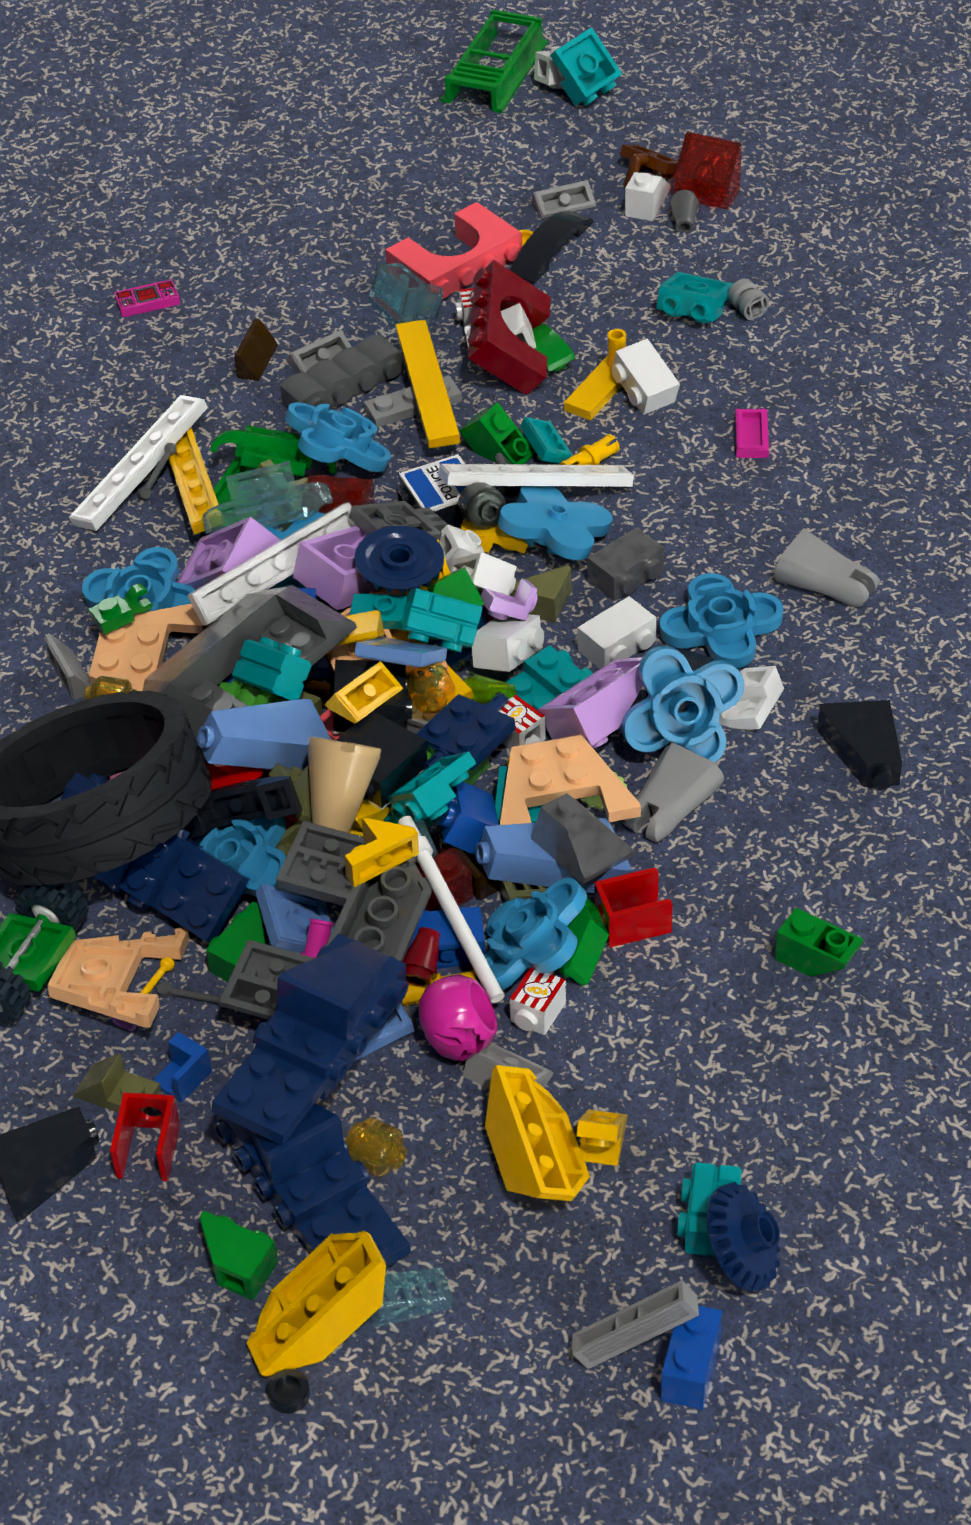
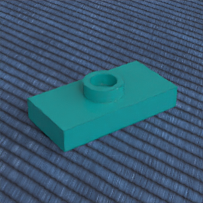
M528 417L523 418L520 428L542 461L559 464L573 456L550 421Z
M354 594L350 615L379 610L383 629H400L408 595Z

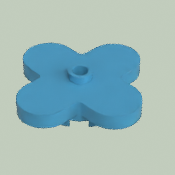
M295 402L289 405L285 421L289 426L301 433L297 446L308 457L326 463L336 462L344 458L363 469L374 472H382L387 469L391 453L383 445L374 441L377 427L368 418L346 407H343L341 412L328 410L330 404H320L315 407L310 404Z
M521 486L517 499L518 503L506 504L501 508L498 526L505 533L523 539L532 547L535 541L540 545L548 547L547 553L559 555L567 559L582 560L588 558L591 554L594 544L593 537H602L609 533L613 517L607 509L590 502L567 501L562 493L553 486Z
M152 547L142 551L133 560L131 566L125 567L122 570L119 567L116 569L103 568L96 570L85 578L82 585L85 601L91 608L98 605L102 600L113 598L117 595L124 599L128 590L133 585L141 583L148 593L140 596L137 601L147 598L153 606L146 612L191 604L187 595L195 591V589L189 585L176 582L179 575L177 557L171 550L163 547Z
M702 574L692 579L689 583L688 605L672 608L662 615L660 619V636L666 644L676 648L706 646L710 657L714 658L713 661H725L735 668H742L750 664L755 658L756 639L754 636L773 632L781 626L783 621V605L777 597L771 594L750 593L746 589L742 593L734 589L732 582L720 574Z
M658 646L649 650L642 658L639 666V676L648 693V697L632 706L625 713L621 724L623 737L634 749L641 752H653L674 742L700 756L717 762L726 748V735L718 720L721 713L735 706L741 699L744 692L742 674L737 668L725 661H712L692 671L684 655L673 647ZM686 701L685 708L678 710L679 706Z
M267 817L250 821L233 820L231 821L233 826L226 827L223 830L219 828L211 829L205 835L193 839V841L203 846L204 850L250 878L236 905L244 894L257 897L255 892L261 884L277 887L276 878L287 857L281 850L275 848L286 831L285 817L268 820Z
M561 879L548 887L544 892L532 891V898L526 900L515 898L507 901L498 907L489 918L486 932L491 937L487 938V943L491 949L484 957L502 990L512 985L527 968L532 967L540 973H550L563 966L575 952L577 937L567 925L579 914L587 899L586 891L575 879ZM476 975L477 981L481 984L478 976Z

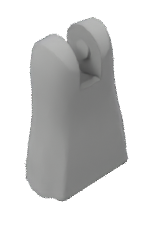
M805 528L801 530L781 554L774 574L776 582L819 592L854 607H861L868 600L869 594H872L880 583V579L875 573L848 559Z
M675 743L666 745L643 789L636 798L641 806V817L625 819V827L637 833L649 818L653 816L646 829V838L655 842L663 840L692 810L722 786L724 781L723 772L715 762Z

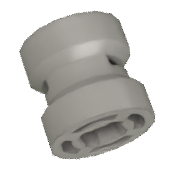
M749 279L738 280L728 292V301L735 308L739 309L740 313L748 320L758 318L767 311L769 306L768 296L761 290H758L757 286Z

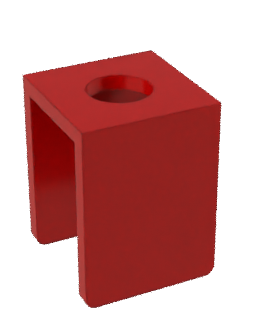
M656 867L594 882V904L599 908L609 933L607 939L609 948L672 932L673 904L670 899L658 901L659 872Z
M123 1092L110 1148L116 1178L123 1179L134 1128H160L161 1132L156 1156L162 1182H168L180 1129L175 1095ZM153 1107L160 1110L162 1115L149 1116L143 1113L141 1109Z

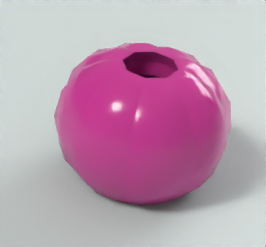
M460 974L443 977L427 986L419 1000L418 1008L421 1028L428 1043L442 1057L454 1061L466 1060L474 1057L475 1053L478 1054L491 1045L497 1032V1019L488 995L476 980Z

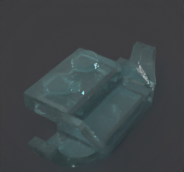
M287 461L225 476L231 502H226L209 509L203 514L202 521L205 533L219 531L248 517H252L263 527L269 528L298 520H306L316 514L324 504L334 502L330 488L325 483L312 482L296 486L290 462Z

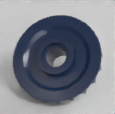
M390 526L373 531L361 540L355 551V566L357 567L358 575L363 576L366 584L373 583L376 590L384 587L388 593H391L393 590H400L404 594L406 589H419L420 586L429 587L431 580H438L440 571H443L444 552L440 543L432 535L421 529L409 526Z
M736 1182L722 1185L711 1195L707 1209V1227L714 1254L725 1274L741 1289L756 1292L769 1287L771 1281L777 1277L776 1268L780 1266V1261L776 1255L780 1251L778 1246L780 1231L777 1221L769 1211H766V1205L759 1203L758 1195L755 1192H750L746 1185H738Z

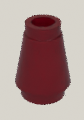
M427 927L419 928L403 959V963L406 964L405 981L410 985L427 987L431 984L432 980L437 978L440 933L434 929Z

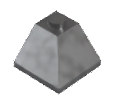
M567 793L541 806L531 837L536 844L582 884L633 857L635 853L634 849Z

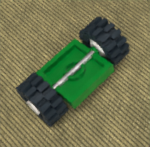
M69 882L53 885L42 884L41 886L26 885L15 901V910L21 914L9 913L0 925L1 1027H6L8 1024L11 1026L18 1019L32 996L31 992L28 991L29 989L34 991L41 990L76 938L75 932L88 915L89 907L86 906V899L79 898L82 893L78 889L73 891L71 889L72 884Z

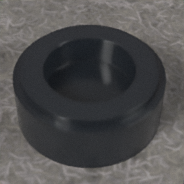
M281 1370L275 1373L267 1383L268 1402L274 1410L280 1413H295L304 1408L309 1401V1382L306 1376L298 1370Z

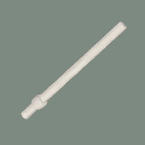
M411 816L402 817L398 824L414 827L418 832L419 854L414 856L415 862H418L489 1000L491 1003L501 1001L505 995L432 857L433 849L425 836H421Z

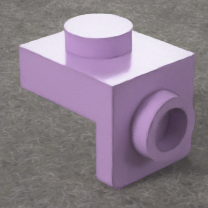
M521 579L515 596L483 588L481 598L484 606L488 609L487 613L501 620H507V617L510 616L526 621L529 612L533 611L536 606L537 588L528 580Z

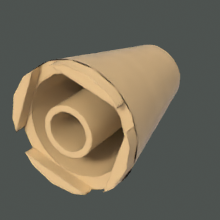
M319 737L309 738L308 758L312 823L347 833L350 832L381 757L380 748Z

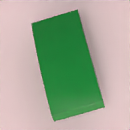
M542 324L532 329L537 346L534 349L547 357L548 372L559 371L565 368L568 362L576 359L570 347L549 326Z

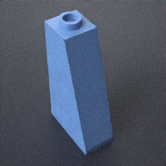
M298 699L211 711L204 725L200 727L196 739L207 763L263 769H273L276 764H280L289 768L296 766L304 770L309 765V738H331L312 700Z
M598 818L602 823H604L610 830L614 832L607 818ZM536 823L485 826L481 841L476 844L475 849L477 862L482 864L487 878L492 880L550 887L561 879L573 878L586 892L594 893L595 881L632 872V868L628 860L582 884L531 839Z

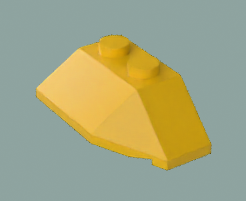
M495 1065L491 1075L485 1128L506 1190L534 1198L572 1201L590 1178V1174L567 1113L549 1091L535 1081L537 1077L530 1069Z
M362 1231L358 1233L330 1234L272 1289L260 1313L256 1331L251 1332L247 1340L248 1348L261 1375L267 1377L284 1369H296L323 1361L382 1306L386 1263L370 1233Z

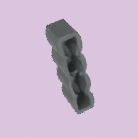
M370 336L356 347L340 351L331 360L320 361L311 366L306 372L296 373L280 384L282 403L287 407L295 402L306 403L315 407L320 404H330L329 408L344 404L353 395L369 391L379 382H385L398 376L404 370L402 352L383 336Z

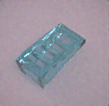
M443 1268L385 1274L383 1296L387 1295L389 1301H384L382 1306L370 1317L373 1328L453 1307L454 1301ZM435 1282L438 1292L437 1296H430L427 1287L428 1283ZM418 1286L422 1297L414 1298L411 1288ZM403 1290L405 1299L397 1300L395 1292Z

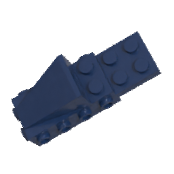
M75 772L73 778L65 786L64 794L60 800L91 790L109 780L95 772H92L90 777ZM185 828L163 844H158L155 846V849L137 859L107 872L102 871L98 875L91 876L116 892L120 893L123 889L130 894L127 900L144 910H147L149 905L209 943L219 935L250 880L244 874L204 850L203 846L188 838L190 832Z
M338 933L328 946L324 945L321 947L316 958L282 972L277 978V1005L274 1014L267 1023L262 1022L256 1029L253 1037V1044L256 1045L255 1048L212 1101V1112L283 1146L319 1098L325 1100L337 1083L343 1080L349 1067L364 1052L368 1042L375 1033L383 1027L387 1017L396 1005L402 1002L409 983L405 981L406 964L393 956L385 955L364 945L360 941L352 940Z
M315 1103L283 1146L216 1114L218 1121L214 1123V1128L221 1142L230 1145L242 1171L250 1173L261 1198L270 1201L283 1228L288 1227L297 1241H303L310 1252L316 1249L330 1234L366 1231L371 1234L386 1263V1267L411 1254L410 1243L368 1189L367 1183L370 1182V1177L361 1161L354 1162L350 1157L348 1146L343 1138L341 1119L336 1114Z

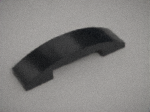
M561 211L552 215L528 238L514 260L510 271L534 285L549 270V260L572 236L579 238L593 224V219L570 211Z
M290 776L266 777L211 790L202 809L197 810L196 813L198 814L184 828L190 832L188 838L205 835L211 829L232 825L231 821L233 820L250 821L262 817L272 820L301 813L303 809Z

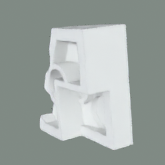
M776 666L744 668L740 671L744 679L743 695L735 706L720 714V719L718 720L720 725L747 730L761 728L784 690Z

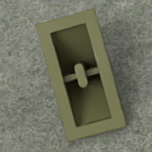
M569 565L525 578V580H528L537 588V603L529 614L540 615L541 620L556 622L572 592L571 568ZM520 580L516 581L510 596H515Z

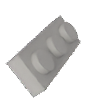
M450 375L443 377L450 404L462 402V393ZM412 387L364 401V410L377 428L419 415Z

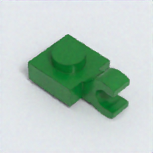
M141 583L135 584L128 590L124 599L117 595L113 598L102 600L98 605L88 609L92 621L104 635L135 621L133 615L146 612L153 607L147 598L137 601L140 596L148 593L147 589Z

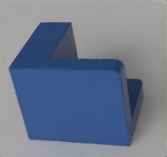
M177 1032L168 1041L172 1061L153 1081L160 1083L161 1091L168 1095H175V1099L182 1103L212 1072L208 1049Z

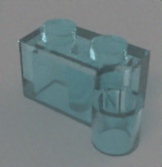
M402 263L376 264L369 298L399 324L415 321L416 317H419V313L429 317L438 316L444 291L438 286L425 284Z

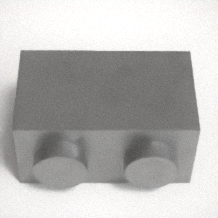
M639 528L633 529L587 558L588 582L613 601H616L625 594H631L638 586L649 579H655L664 571V547Z

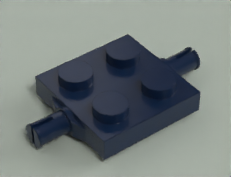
M497 692L485 704L478 703L460 694L453 698L416 733V735L426 740L427 751L432 754L422 764L423 770L442 757L469 751L477 763L469 769L473 771L516 729L515 719L499 712V710L507 705L508 698L503 693L501 694V692Z

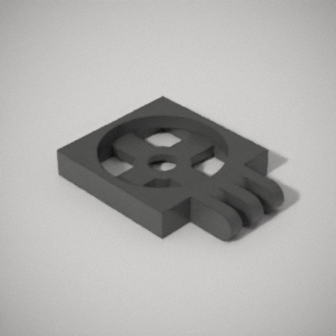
M406 501L351 506L349 518L367 535L384 527L409 526L429 533L440 542L442 529L449 525L442 521V518L435 514L432 509L428 507L414 509ZM380 517L381 519L373 520L371 518Z

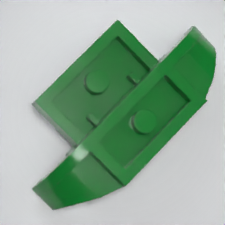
M246 425L245 431L228 430L218 434L212 441L209 451L216 453L217 448L221 444L235 443V456L241 457L240 465L246 466L248 471L255 472L260 463L270 459L283 474L284 478L290 479L297 478V475L304 476L305 469H311L312 458L302 453L297 446L301 434ZM336 462L328 463L330 473H336Z

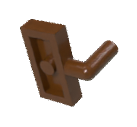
M623 144L620 156L630 159L623 184L624 187L627 186L634 172L639 173L640 168H645V166L652 169V174L668 178L669 174L681 173L683 162L638 144Z

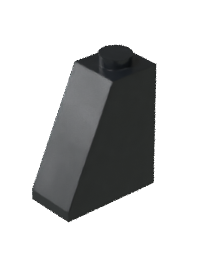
M890 700L819 704L818 733L862 786L885 788L900 785L902 759Z
M79 1106L0 1134V1180L16 1222L25 1219L97 1158L93 1143L100 1141L93 1119L85 1121Z

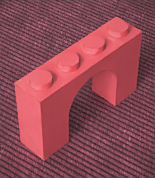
M475 202L454 213L455 236L473 248L472 250L456 256H440L427 251L408 237L385 249L387 272L427 302L433 304L442 298H446L451 293L470 285L477 271L482 267L486 268L493 260L503 266L514 261L522 248V232L478 202Z

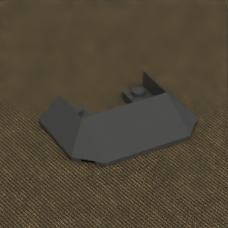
M293 585L249 593L144 680L143 691L167 694L181 702L195 738H197L200 727L204 725L211 711L248 706L217 686L233 672L237 660L241 659L239 654L245 640L251 639L259 642L261 636L291 646L301 650L300 658L310 661L313 666L354 631L357 626L352 620Z
M303 821L276 878L277 888L343 906L327 946L339 933L403 962L432 893V888L425 877H422L415 865L414 857L353 887L346 877L344 855L350 853L359 845H366L364 837ZM247 940L219 1004L222 1007L269 1020L274 1014L277 1005V978L279 975L314 958Z

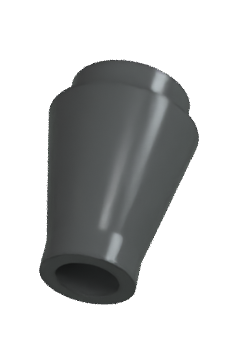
M680 190L673 195L670 201L676 230L678 232H691L699 200L692 191Z

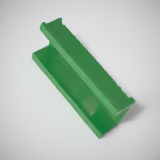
M492 9L489 18L452 72L445 76V93L441 97V102L451 104L463 86L491 91L492 111L503 113L535 64L536 52L543 51L548 44V40L543 39L542 18ZM497 21L529 27L511 55L487 51L498 35ZM483 56L496 57L501 60L507 59L502 68L478 64Z

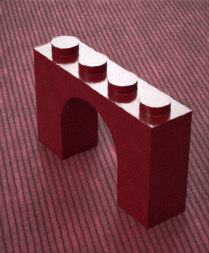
M493 260L486 268H480L473 278L474 294L471 299L473 305L470 317L471 329L468 339V359L523 394H529L546 378L547 357L516 337L506 325L501 311L520 303L531 323L532 329H534L550 317L551 297Z

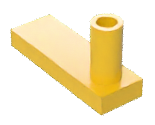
M613 329L608 332V355L565 400L564 411L591 421L622 387L621 383H617L613 378L611 367L615 352L626 347V332L624 330Z

